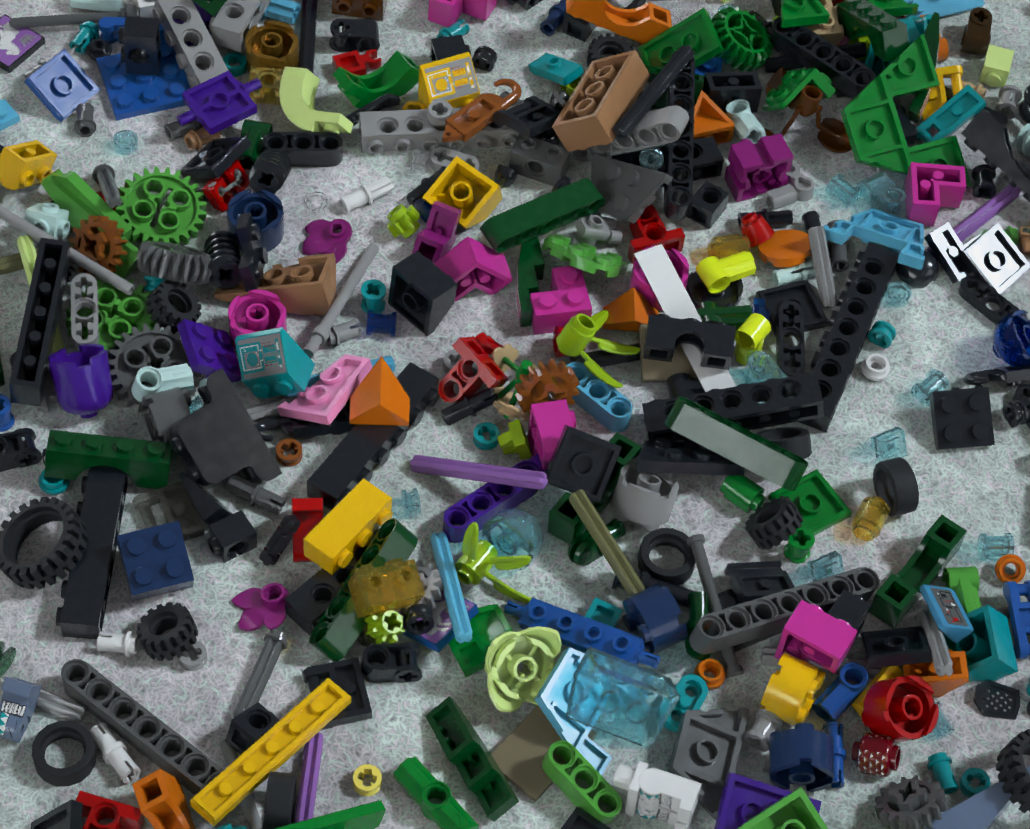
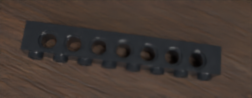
M870 242L865 252L859 251L854 267H857V271L851 270L845 285L849 289L847 292L842 290L837 302L840 310L839 312L833 311L828 326L832 328L830 332L824 331L819 347L823 349L821 353L815 352L810 367L814 368L813 372L817 374L823 398L824 417L798 421L799 423L827 432L896 269L899 257L898 252Z

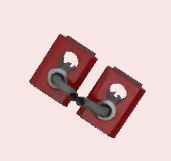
M237 159L218 179H210L205 186H198L197 192H204V196L207 197L212 207L223 213L228 209L229 202L234 197L232 192L238 194L244 191L250 184L249 177Z

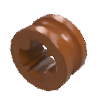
M286 438L278 442L276 446V459L281 465L292 467L301 462L303 453L302 445L299 441L293 438ZM294 449V455L288 454L284 456V450L290 451Z

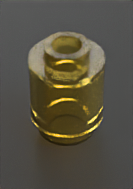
M739 233L713 237L711 243L707 246L708 256H716L719 260L743 251L750 252L749 239L746 235L741 236Z
M872 496L865 497L862 500L852 521V532L857 538L863 541H872L880 535L890 514V508L884 499Z

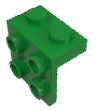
M816 68L790 70L782 77L781 81L783 83L777 89L774 88L765 95V102L761 105V108L764 111L784 109L799 92L801 93L806 85L817 86L823 93L822 99L830 98L836 90L832 87L830 78L826 74L819 72Z

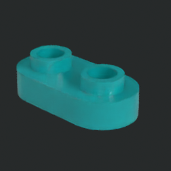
M695 674L685 675L673 689L660 712V721L667 730L675 733L678 731L680 721L673 720L671 714H676L681 719V715L686 710H699L708 695V686L700 676ZM685 690H691L694 693V697H689Z

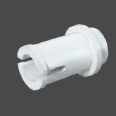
M128 631L127 634L99 632L97 638L98 652L125 653L126 657H130L131 654H137L139 639L137 635H133L132 631Z

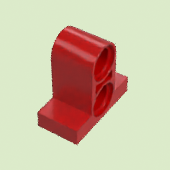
M652 204L645 208L643 214L634 224H629L630 231L634 237L633 240H630L627 255L631 264H634L636 259L634 253L650 246L662 244L665 250L671 251L673 248L679 252L683 251L685 234L682 228L667 231Z
M460 337L452 347L462 358L440 381L438 392L441 399L445 402H459L464 399L465 395L469 397L474 395L484 383L489 388L502 387L509 378L472 337ZM474 362L477 364L478 372L476 375L472 371V365ZM455 382L459 386L458 395L455 394L453 389Z
M292 498V514L296 515L297 519L301 522L300 527L293 536V562H313L304 556L303 539L323 519V498Z
M79 791L75 800L83 803L82 817L87 818L83 829H142L145 823L144 815L141 813L140 808L84 791ZM103 819H113V822L108 825L99 824Z

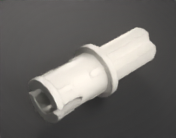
M383 177L368 185L362 184L360 189L341 196L340 203L345 211L350 213V211L367 203L369 205L373 204V200L393 191L394 186L390 178Z

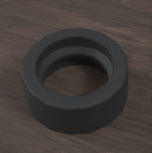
M782 427L757 433V435L803 459L808 458L812 454L810 432L807 429Z
M901 457L877 463L873 470V483L876 496L884 512L894 517L915 511L919 503V491L916 477L910 464Z
M660 528L651 531L643 538L639 548L637 559L640 572L648 571L652 578L678 586L684 584L691 578L696 564L692 548L687 546L686 539L688 536L684 532L673 528ZM661 545L677 548L685 557L684 565L674 570L657 567L649 558L650 551L654 547Z
M57 721L47 725L38 732L32 744V758L37 774L45 782L54 786H71L80 783L92 772L96 764V748L91 733L83 725L73 721ZM62 738H72L79 741L84 749L82 759L75 765L68 768H55L46 763L45 750L54 741Z
M272 771L269 773L265 796L263 829H274L293 824L297 784L295 773Z

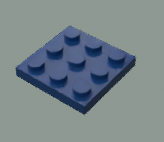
M168 44L161 45L162 58L159 76L127 74L126 63L121 62V53L96 58L97 67L116 121L187 106L182 100V92L191 88L189 87L184 69H181L177 63L176 52L173 46L170 47Z

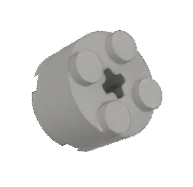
M631 464L622 467L611 502L614 509L613 516L622 521L630 520L639 523L643 528L650 531L659 529L660 525L669 521L678 493L679 483L677 480L675 484L671 482V475L669 473L636 472L635 469H630Z

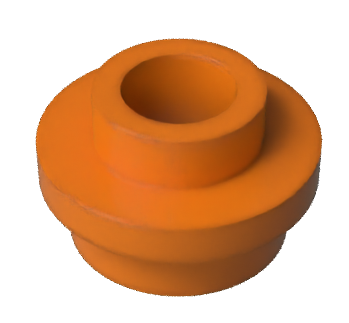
M1006 554L997 560L995 573L1003 583L1008 581L1018 583L1025 576L1026 566L1019 556ZM1012 563L1015 565V572L1010 575L1006 574L1005 566Z
M715 659L701 661L694 670V674L700 676L706 682L708 690L717 689L724 683L726 676L724 668ZM712 672L715 678H708L704 673Z

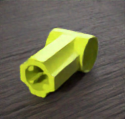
M746 251L719 260L716 256H710L700 261L696 267L698 276L712 294L725 290L731 282L753 275L756 271L754 257L750 252Z
M758 313L751 314L735 331L736 346L734 353L736 361L743 366L755 365L758 362L764 339L771 331L770 322L763 315Z

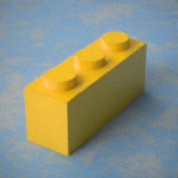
M363 478L303 539L304 556L331 575H334L340 567L345 568L352 560L353 554L360 547L364 548L373 537V533L387 520L392 518V497Z

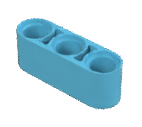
M571 362L567 364V367H572L580 383L577 386L580 392L579 395L572 396L575 403L608 430L618 433L627 430L630 425L632 403L614 387L607 385L594 376L583 363Z

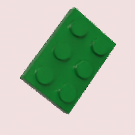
M702 8L638 47L644 65L664 68L671 59L672 54L679 50L681 46L689 45L692 47L695 68L724 51L710 15L705 8Z

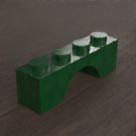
M845 0L836 4L839 25L843 26L844 36L852 40L867 35L874 54L884 61L896 59L909 46L907 24L868 1Z
M50 430L46 447L45 477L76 480L88 468L110 466L127 473L133 479L136 487L167 490L172 447L170 443Z
M618 432L615 433L609 442L622 448L599 503L590 500L599 515L613 498L622 467L631 464L630 469H635L637 458L642 446ZM566 491L549 511L548 533L570 545L587 528L569 501L571 494Z
M941 514L926 532L921 543L905 566L896 575L892 573L875 593L869 613L895 629L922 596L920 586L923 584L931 585L959 551L967 530Z

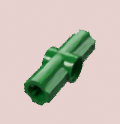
M415 756L407 758L394 771L393 777L421 807L423 815L427 819L433 820L440 829H479V825L451 796L449 786L442 781H438ZM432 798L441 799L443 803L432 804L431 802H429V800Z

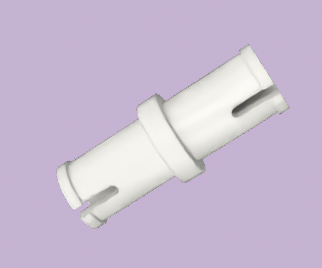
M99 723L102 730L98 728L97 724L93 726L89 732L94 743L102 752L104 762L111 764L123 783H130L128 775L134 781L140 775L141 769L128 755L127 746L124 742L116 739L106 723Z

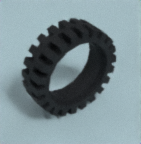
M46 496L41 497L40 502L36 498L30 500L29 507L25 503L20 505V512L17 514L13 510L9 514L11 520L9 522L4 520L1 524L4 530L0 531V569L10 580L22 588L25 586L27 589L34 590L36 586L38 589L45 588L46 582L50 586L55 584L57 576L61 579L67 576L65 570L68 568L72 571L76 567V564L73 562L74 559L81 560L83 554L80 550L86 549L87 543L84 539L88 538V533L85 530V523L79 515L63 500H59L56 497L49 499ZM52 521L63 522V532L60 540L48 555L37 562L28 565H18L17 559L20 547L32 531Z
M1030 729L1020 732L1000 751V754L997 756L998 763L996 764V770L1000 772L997 775L999 782H1005L1002 786L1003 791L1012 794L1009 800L1013 804L1018 802L1020 804L1019 810L1022 813L1030 812V775L1025 768L1023 754L1030 756Z

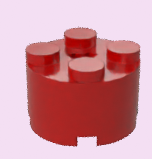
M914 675L876 681L866 694L864 711L861 714L862 722L872 733L890 736L896 743L919 739L931 733L936 726L939 708L938 704H934L931 695L935 693L924 679Z

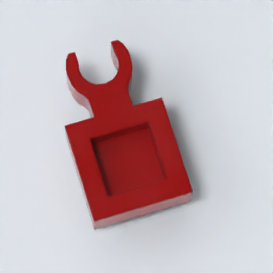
M376 49L369 50L363 55L354 50L332 56V64L335 70L341 67L355 75H366L367 69H378L381 67V58L376 59Z

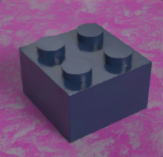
M179 521L117 535V546L132 602L193 587L194 577Z

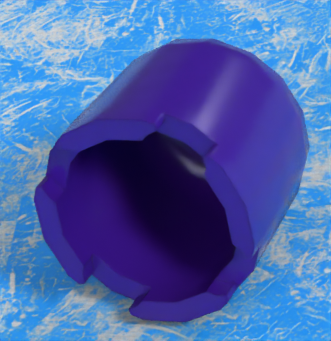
M100 344L78 345L79 351L67 353L66 348L52 353L48 357V362L59 406L67 413L80 415L81 418L97 416L98 411L110 404L113 398L107 349L104 350V346Z

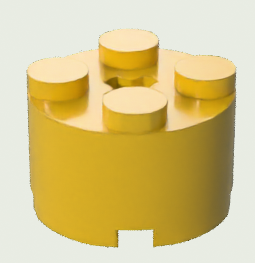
M784 652L778 662L781 668L775 674H772L760 703L762 706L759 709L770 711L780 717L782 721L795 726L798 723H803L805 717H808L807 715H809L815 702L812 698L816 690L820 689L826 672L821 671V668Z

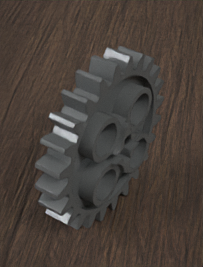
M144 323L141 332L133 326L131 336L123 332L121 341L115 340L113 344L114 350H109L108 358L110 359L109 366L113 381V391L120 389L117 397L118 400L125 397L128 398V408L134 403L138 404V412H141L144 407H148V405L142 406V402L137 401L131 392L137 372L142 367L150 366V363L152 367L157 369L185 363L190 367L179 331L174 335L170 334L171 326L168 325L164 331H160V326L156 323L154 330H149L147 324ZM141 348H145V349H146V351L148 352V356H147L146 352H145L143 349H141ZM162 348L167 353L159 354L154 349ZM136 359L141 364L132 365L128 362V360ZM192 371L194 387H199L201 379L198 377H201L202 374ZM194 387L192 390H189L190 396L195 395L196 389Z

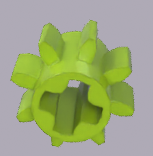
M399 204L387 215V219L390 221L387 223V229L395 238L399 234L404 238H408L419 229L420 224L417 220L420 219V214L413 205L406 209L403 204Z
M380 605L373 609L374 615L365 618V621L368 623L366 635L376 639V644H381L385 641L388 644L398 641L397 635L406 631L403 628L404 615H400L395 611V606L393 605L385 610Z

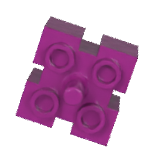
M782 134L764 136L755 144L751 140L744 138L740 142L731 145L728 157L730 164L726 166L724 180L736 202L753 199L757 195L787 185L789 178L786 172L791 171L794 156Z

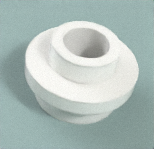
M871 354L864 359L861 370L868 379L881 381L888 377L890 365L885 356Z

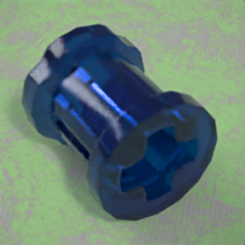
M368 310L366 335L371 336L372 333L390 334L391 337H395L397 312L381 314Z

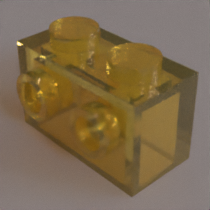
M396 558L387 561L384 566L374 567L373 564L363 565L355 569L354 574L347 582L358 618L418 604L425 595L414 559L403 561L402 558Z

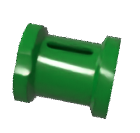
M806 527L796 529L797 532L788 537V544L784 546L785 557L793 563H804L810 557V549L814 545L815 537L813 532Z

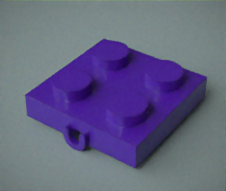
M183 319L177 325L189 365L193 372L208 376L223 368L231 383L239 382L242 379L239 360L236 357L228 332L187 319Z

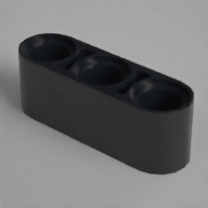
M271 132L263 140L264 151L271 148L284 151L290 157L291 167H333L339 165L343 159L342 137L333 132Z

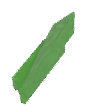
M57 169L42 180V186L55 204L59 205L60 209L69 211L68 221H70L73 228H81L80 220H88L91 215L108 216L109 220H116L118 222L116 228L124 229L121 239H126L128 243L122 245V249L127 251V255L120 256L124 264L115 265L117 271L115 274L125 279L138 269V259L136 258L139 249L131 243L132 228L112 208H109L107 203L77 173L69 171L63 174L60 169Z

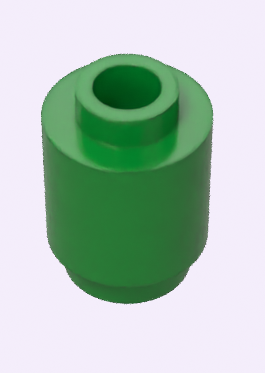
M728 475L720 486V491L724 493V498L746 513H749L751 510L755 511L758 507L761 508L766 499L763 496L764 488L745 475Z

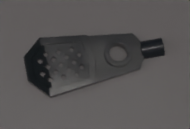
M386 93L347 115L346 118L354 126L359 123V112L380 111L387 107L400 105L401 100L396 95Z
M987 680L976 685L973 701L983 716L1016 720L1020 708V690ZM1030 701L1028 702V704H1027V706H1026V711H1027V713H1028L1029 716H1030Z

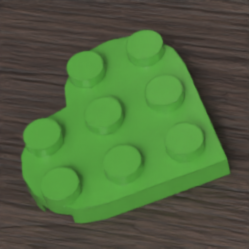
M555 233V236L548 235V238L544 239L542 250H551L550 255L560 258L561 261H570V266L595 274L598 270L606 271V277L614 278L624 275L629 263L623 262V257L612 252H607L606 254L596 252L597 247L586 243H581L580 245L570 243L571 238Z

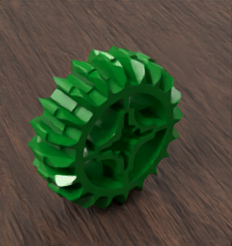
M728 6L726 9L722 8L713 16L711 20L724 50L717 55V58L723 59L724 65L730 64L733 70L738 68L740 72L758 70L766 63V60L772 54L771 50L774 45L771 43L772 37L767 34L769 29L763 27L762 21H758L755 18V14L750 15L747 9L741 11L738 6L734 9Z

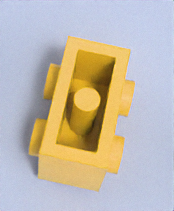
M38 140L4 147L0 153L1 185L9 190H17L41 184L42 180L52 173V166L57 154Z

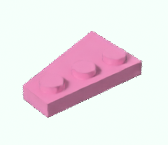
M343 355L319 374V381L310 388L306 386L305 391L297 393L298 397L292 402L287 403L284 401L279 405L277 409L280 416L330 425L372 369L370 358Z

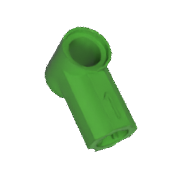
M975 566L944 568L942 582H946L947 588L955 591L965 613L967 614L980 608L981 603L978 595L980 580L977 568Z

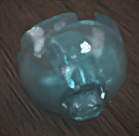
M518 508L499 511L483 525L481 532L482 538L486 535L488 542L496 548L498 556H531L530 563L521 567L520 570L527 568L538 557L544 542L543 531L537 519L528 512Z

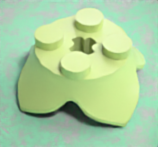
M541 626L529 627L518 632H504L491 642L485 657L484 669L487 673L488 694L498 711H516L524 702L538 705L534 699L555 666V658L561 652L562 643L557 630ZM520 662L524 665L522 671L517 670Z

